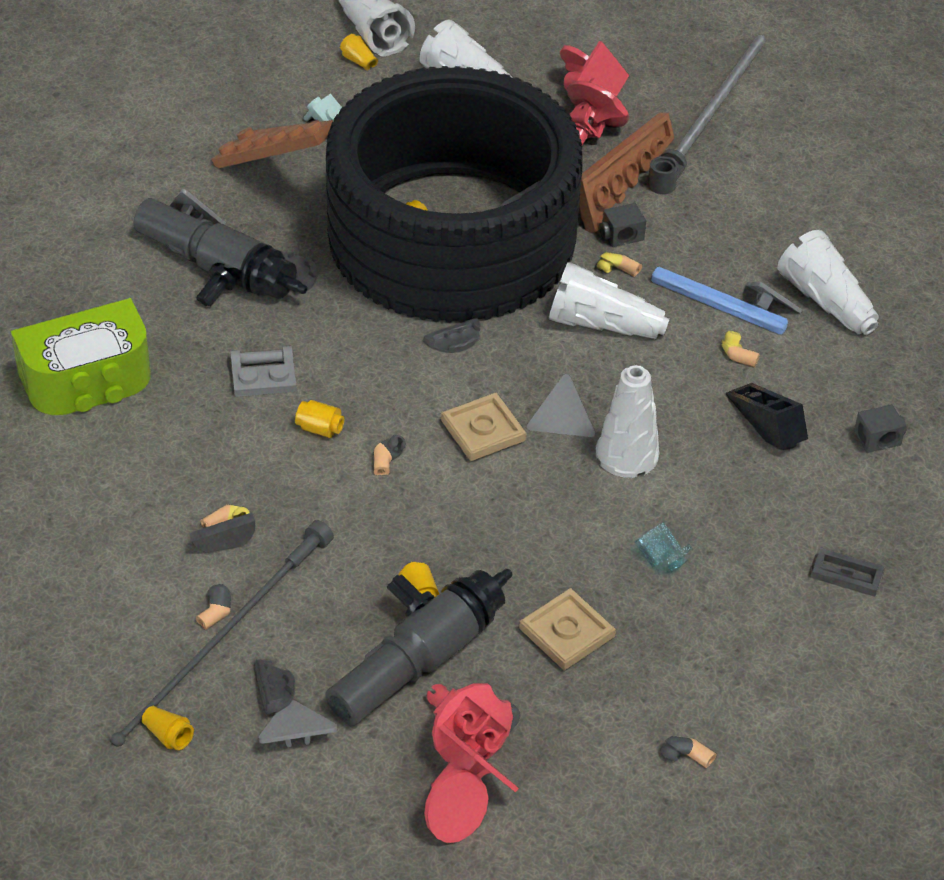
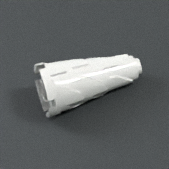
M339 0L343 11L355 24V29L374 53L386 57L403 51L409 45L406 40L409 36L413 38L415 22L410 12L400 4H394L390 0Z
M445 20L434 28L438 34L434 38L428 35L421 48L420 63L426 69H429V67L442 68V66H448V68H454L455 66H460V68L473 67V69L478 70L483 68L490 72L492 70L498 71V74H508L501 64L486 53V49L469 37V33L452 20Z
M813 230L799 237L803 244L797 248L792 243L785 250L778 262L777 269L780 271L779 273L808 298L811 297L828 314L834 315L851 331L857 334L864 333L865 335L872 333L878 326L877 320L879 316L873 309L869 298L859 287L858 280L843 263L845 261L831 243L829 237L821 230Z
M570 262L567 263L553 301L549 320L571 326L580 325L600 331L607 329L629 336L634 334L654 339L657 338L658 334L664 336L669 322V318L664 317L665 311L645 302V299L617 288V284L595 276L593 272Z
M638 365L625 368L621 372L619 384L616 385L611 402L610 412L605 417L602 434L596 444V459L600 460V466L613 475L625 478H635L642 472H645V474L649 473L657 465L659 458L656 406L651 386V375L648 370Z

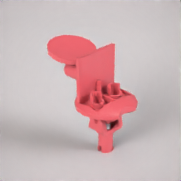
M602 41L598 42L590 57L575 47L564 45L560 50V56L566 63L565 68L568 71L564 78V88L575 106L569 115L572 117V122L576 124V130L579 131L583 145L587 138H600L605 125L623 127L628 122L629 113L617 98V95L628 79L629 74Z
M473 683L458 690L453 688L451 691H448L442 684H435L431 688L436 693L433 694L429 690L427 692V701L436 707L433 712L436 716L432 730L434 748L448 762V765L431 784L432 789L426 799L424 816L426 825L437 839L446 843L462 841L474 833L481 825L487 812L489 799L486 785L481 780L484 775L492 773L515 793L519 789L487 761L502 747L510 733L513 720L511 703L497 698L488 683Z

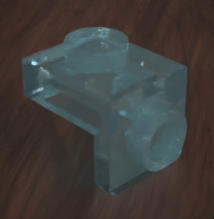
M664 522L635 541L652 568L658 573L667 567L670 572H673L687 562L684 556L693 549L690 544L681 548Z

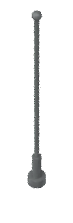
M314 520L305 529L306 539L285 559L286 564L121 732L112 735L111 742L114 746H122L125 743V737L142 721V715L145 710L150 706H156L290 568L295 569L317 545L325 548L333 540V532L327 524L320 520Z

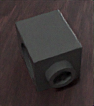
M631 203L604 209L599 230L601 237L608 239L613 248L625 245V242L630 244L645 240L647 221L637 204Z
M893 404L858 412L854 432L866 453L886 449L885 446L887 448L901 446L903 436L907 430L905 419L903 416H899Z

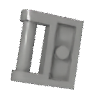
M282 346L281 350L240 353V350L230 351L235 397L297 392L292 346ZM284 362V364L241 368V365Z

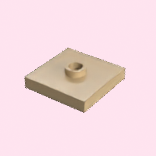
M497 393L441 413V421L470 461L526 441L525 430Z
M571 588L522 619L519 624V629L564 671L614 638L616 629Z

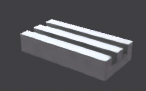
M820 548L811 578L876 597L885 567ZM823 561H827L843 567L842 569L833 567L827 564H823ZM855 570L874 575V578L857 574Z

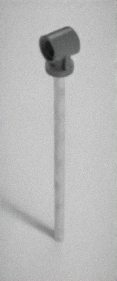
M758 35L677 148L675 150L667 149L661 156L651 160L648 186L651 191L657 194H669L675 190L677 179L687 166L685 154L766 41L764 36Z

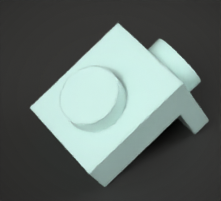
M331 94L322 100L317 97L306 107L309 111L303 119L306 122L311 118L319 120V122L328 120L334 122L336 114H339L342 107Z

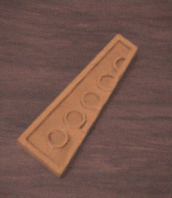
M669 112L658 113L582 173L579 207L586 231L596 233L599 230V224L603 219V210L612 208L615 203H621L626 197L624 192L628 187H635L638 183L639 174L647 172L650 168L651 160L659 157L673 141L674 134Z
M315 120L306 124L253 130L251 127H248L237 134V140L222 145L218 149L220 153L211 160L216 167L223 168L317 146L328 138V132L333 121L319 122V120Z

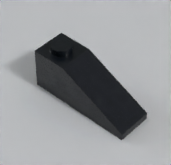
M749 383L726 392L728 398L765 442L781 450H788L796 447L797 443L808 439L803 404L754 383Z

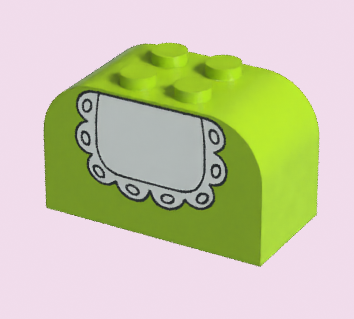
M131 298L11 331L19 377L31 404L42 413L66 415L77 411L86 412L94 406L108 402L117 403L123 398L139 393L150 381L151 370L146 328Z

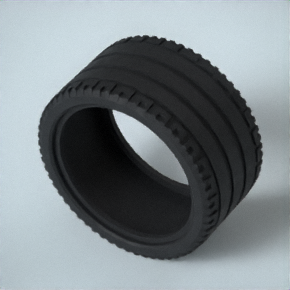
M442 66V68L429 67V69L419 68L413 72L409 70L405 71L404 74H394L391 78L386 77L382 79V82L371 84V87L362 89V93L355 94L353 99L348 100L346 106L340 109L339 114H336L334 122L330 126L326 144L327 232L330 251L332 252V258L336 263V267L340 269L343 277H347V282L350 285H354L356 291L363 292V296L367 299H373L375 304H382L383 308L393 309L398 314L405 313L408 317L413 318L416 316L420 317L421 320H426V318L433 319L434 322L446 320L447 323H452V321L463 323L465 320L478 318V320L482 318L488 320L493 316L501 317L504 316V313L508 312L511 314L518 308L523 309L528 303L533 304L536 302L538 297H544L546 291H551L554 288V284L560 282L567 263L571 262L577 239L583 157L582 142L579 131L576 130L575 122H572V117L566 114L565 108L559 106L558 101L551 99L548 93H542L540 88L532 87L531 83L522 82L517 77L511 78L510 75L505 73L498 74V71L492 70L490 72L483 68L478 70L473 69V67L460 68V66H455L454 68H448V66ZM447 172L487 177L506 184L519 193L540 181L535 188L518 200L498 208L473 213H441L423 210L397 201L383 192L391 186L413 177Z

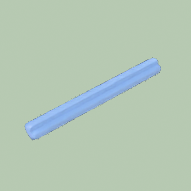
M657 267L652 274L651 281L655 284L769 331L782 335L787 328V318L662 267Z

